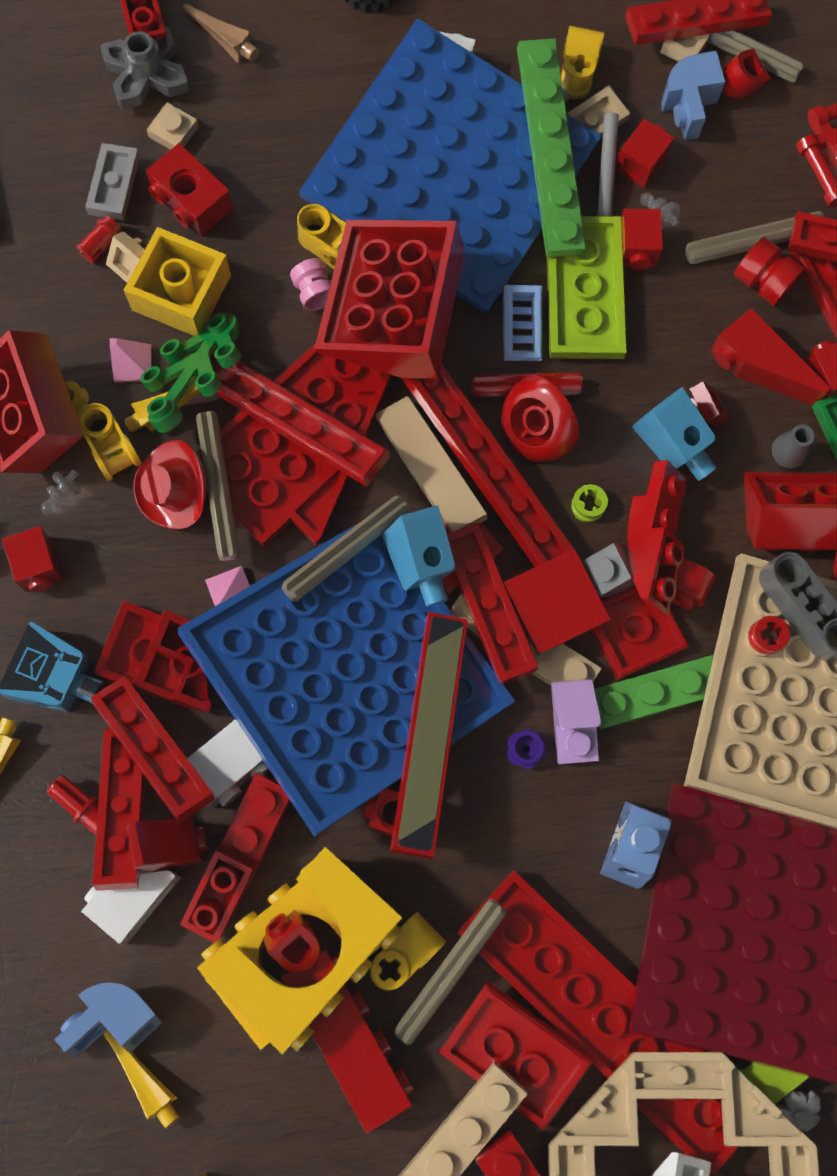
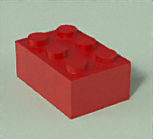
M8 330L0 338L1 473L40 474L82 439L84 434L49 336L47 334Z

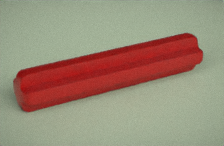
M579 372L475 374L471 379V391L474 397L507 396L511 388L521 379L536 375L552 382L564 395H579L583 389V377Z

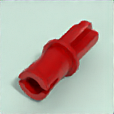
M59 776L50 785L47 791L48 795L74 816L72 821L75 824L78 822L82 823L96 836L98 798L95 796L90 798L66 776Z

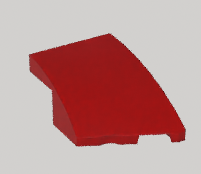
M123 600L92 675L111 683L126 676L139 693L204 713H208L211 708V702L208 697L207 677L178 635V628L191 620L168 610L159 615Z

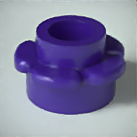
M525 729L521 733L515 732L507 741V746L509 747L507 756L515 766L521 765L524 769H532L539 765L540 759L545 757V742L541 740L539 734L534 730ZM523 746H528L530 751L524 753L522 750Z

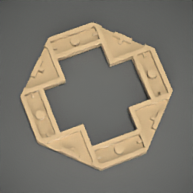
M632 1052L548 1144L549 1176H595L594 1146H638L637 1099H721L724 1145L768 1146L770 1176H819L817 1146L803 1132H800L755 1085H752L722 1052Z

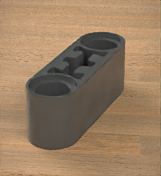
M786 552L765 564L759 573V581L763 590L816 658L823 661L836 659L837 648L830 644L828 632L831 631L837 636V601L800 555ZM778 566L788 572L789 583L784 582L779 577L777 572ZM796 588L800 589L798 593L793 594L792 590ZM808 603L812 607L809 611L805 608ZM822 620L825 622L820 626L817 625V623Z

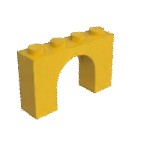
M326 847L323 848L296 880L332 913L340 928L342 939L341 952L330 974L322 981L311 986L293 987L285 985L272 977L241 946H235L205 980L282 1055L290 1046L296 1052L315 1032L309 1027V1024L321 1012L327 1018L344 999L338 992L349 979L357 984L371 968L373 963L368 957L377 946L380 945L386 950L403 931L397 926L402 917Z
M307 864V865L300 871V873H302V872L306 869V867H307L309 864ZM299 882L292 888L286 883L267 899L271 906L258 916L255 911H252L234 926L238 933L227 943H224L220 938L201 954L205 961L197 969L207 979L235 946H241L263 967L262 954L265 945L263 938L267 935L265 932L267 925L278 914L284 913L288 916L294 909L300 915L315 916L327 922L341 938L340 928L332 913ZM378 945L377 948L371 953V955L374 952H376L381 946ZM214 989L259 1049L262 1050L270 1042Z

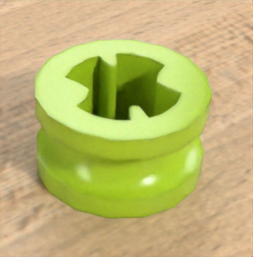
M583 485L574 494L571 504L572 512L582 522H595L604 514L608 498L604 490L597 485ZM587 496H592L595 498L594 504L599 506V509L594 506L592 511H587L584 509L585 503L579 499L583 498L585 501Z

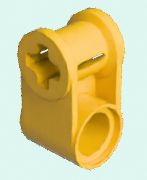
M569 26L563 54L564 63L561 82L562 88L567 90L572 100L582 99L590 92L593 75L599 61L604 32Z
M319 204L306 205L297 215L299 242L305 249L321 258L328 266L334 269L346 223ZM310 225H318L322 227L320 230L311 231L307 229V227Z
M92 403L81 409L78 420L82 432L107 482L113 480L114 474L133 464L138 467L142 464L126 434H123L111 411L105 405ZM95 421H107V425L101 431H90V427Z
M418 912L401 927L403 931L386 950L383 949L372 962L373 965L370 968L371 980L381 990H396L403 985L418 968L421 969L447 942ZM382 960L387 964L393 960L398 963L399 967L396 973L399 979L396 982L392 978H388L385 982L380 979L379 975L382 972V968L379 963Z

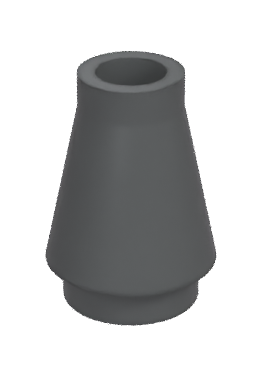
M800 424L774 440L772 454L780 466L794 469L806 463L809 458L811 444L815 438L812 428L808 425Z

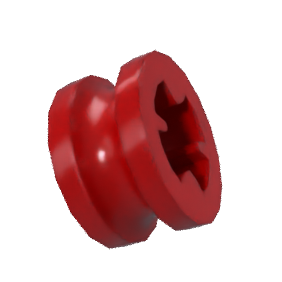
M769 615L757 620L748 631V640L751 647L760 654L769 655L782 650L790 639L788 625L777 616ZM767 626H770L769 632L775 630L777 639L771 641V645L767 644L769 639L763 640L761 637V632L766 630Z

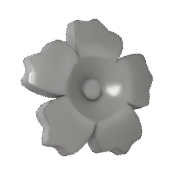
M792 1090L784 1097L786 1106H778L782 1114L800 1132L803 1129L805 1132L810 1131L821 1118L817 1114L821 1109L820 1097L813 1091H810L805 1096L801 1091L795 1092Z

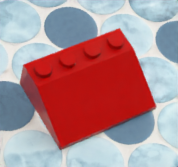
M346 220L314 348L316 353L398 377L438 379L465 254V247L457 221Z

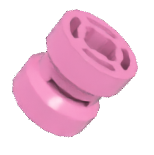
M320 258L305 260L296 265L290 272L294 286L301 291V303L304 309L308 311L319 310L325 307L331 281L327 278L328 269L325 262Z

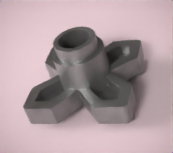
M164 27L167 37L153 39L149 34L138 31L129 34L124 41L118 39L100 45L107 70L120 75L113 83L120 109L124 110L142 105L150 87L168 97L189 91L183 66L170 62L171 58L176 54V49L168 27Z

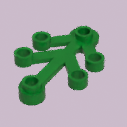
M218 313L213 315L207 321L203 332L183 343H180L178 339L167 341L161 347L160 354L172 366L163 371L159 367L153 366L141 375L140 381L149 392L160 390L166 383L178 377L165 397L154 399L147 407L148 420L158 432H169L179 425L183 418V413L177 404L195 378V386L205 397L212 396L220 390L222 382L216 375L211 360L214 350V356L223 368H230L241 359V353L234 344L240 335L239 321L234 314ZM198 349L195 353H193V354L189 355L188 357L184 358L185 355H187V354L193 352L194 350Z

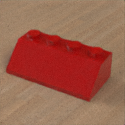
M745 472L746 528L755 549L767 552H776L780 549H798L809 553L818 550H837V473Z

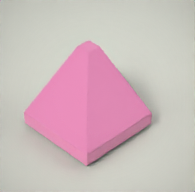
M110 338L114 383L141 382L140 377L143 372L152 367L151 344Z
M242 566L205 580L215 606L250 586Z

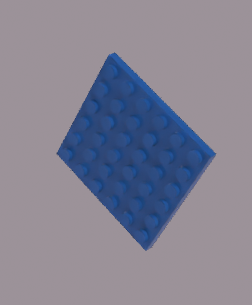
M417 18L300 189L299 197L310 204H319L325 207L326 210L345 223L346 220L457 221L465 247V254L456 296L487 315L542 230L522 85ZM566 113L576 177L599 142L601 135Z
M353 527L178 628V635L314 837L401 780L426 616L429 612L454 617L444 602L426 607L420 587L408 591L403 589L382 535L298 601L290 600L282 590L283 582ZM467 634L465 637L450 746L515 702L503 684L499 685L494 671Z

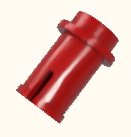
M106 216L104 219L99 218L96 221L98 225L75 246L79 253L92 264L111 245L113 236L123 232L122 228L109 216Z

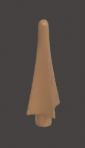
M189 4L183 5L184 12L198 22L238 64L243 57L251 62L258 58L259 49L250 43V31L216 19Z

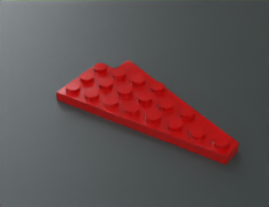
M314 344L273 381L366 437L392 375L318 354L314 349ZM240 411L220 430L234 520L263 548L291 522L318 546L324 537L349 476L244 411ZM200 448V449L196 452V454L199 456V458L201 459V461H202V463H203L202 453H201V448Z

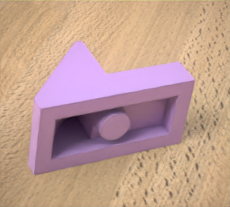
M592 679L551 682L556 761L558 764L599 761L597 727L601 726V719Z

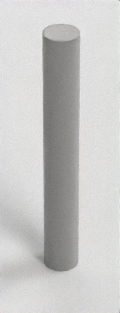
M606 113L604 115L597 216H612L619 115L616 113Z

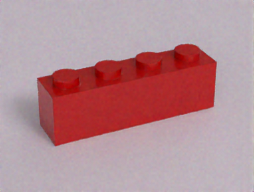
M325 950L319 954L317 961L309 969L302 972H288L281 978L285 985L293 987H306L317 984L334 969L340 955L337 953L331 957L329 951ZM345 983L338 991L344 999L327 1018L320 1012L309 1024V1027L315 1031L312 1034L367 1134L411 1107L412 1101L408 1095L415 1090L403 1068L395 1071L388 1060L387 1055L391 1054L393 1050L382 1030L379 1029L373 1032L365 1017L372 1013L362 994L358 991L352 995Z

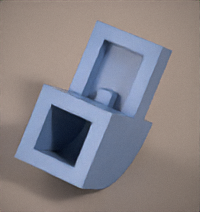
M717 51L685 57L673 67L662 97V112L674 110V121L677 127H681L684 141L699 138L706 119L702 105L717 103L725 84Z
M101 983L87 988L78 995L88 1006V1009L84 1013L77 1012L62 1025V1033L54 1040L65 1053L76 1059L108 1030L127 1052L131 1053L163 1022L140 996L129 987L118 983Z

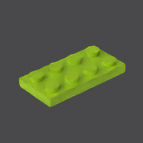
M581 216L586 248L583 254L547 257L549 358L624 359L626 355L621 217Z

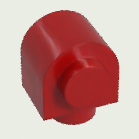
M754 48L740 52L722 68L725 79L722 92L728 97L735 99L752 96L771 80Z
M684 558L680 565L676 582V595L672 603L686 610H693L694 607H703L716 576L707 568Z
M295 909L288 916L281 913L269 922L265 930L267 935L263 940L268 954L284 969L290 972H302L315 964L320 953L319 943L311 925Z

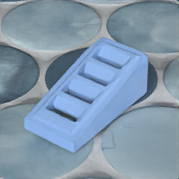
M505 285L502 290L504 361L541 362L542 286ZM513 301H531V307H513ZM513 315H532V321H513ZM513 329H532V336L513 335ZM513 343H533V351L513 350Z

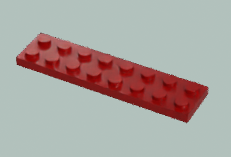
M514 870L457 931L462 936L489 899H494L502 904L507 910V914L478 954L558 1032L593 1056L592 1065L607 1079L632 1052H704L703 1050L628 1032L636 986ZM637 1099V1108L685 1155L711 1162L709 1176H715L739 1147L724 1145L721 1099Z

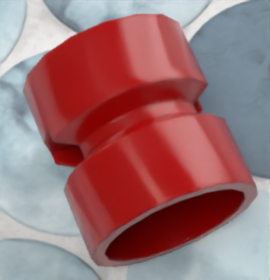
M764 236L747 253L736 268L733 276L748 288L757 286L759 288L758 296L772 307H776L798 282L806 268L791 256L782 258L780 256L781 248Z

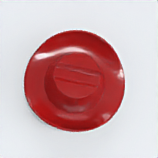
M536 375L521 379L511 388L504 401L501 416L502 435L509 448L522 459L531 462L554 461L568 454L578 440L579 425L572 406L563 392L549 380Z
M181 440L167 441L153 450L142 462L135 474L133 484L137 506L147 519L169 529H184L193 525L199 519L206 501L207 476L201 459L186 442Z

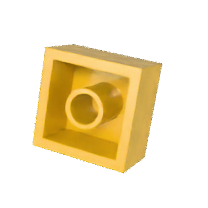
M157 227L124 288V293L131 310L190 335H199V333L203 332L231 277L226 254Z

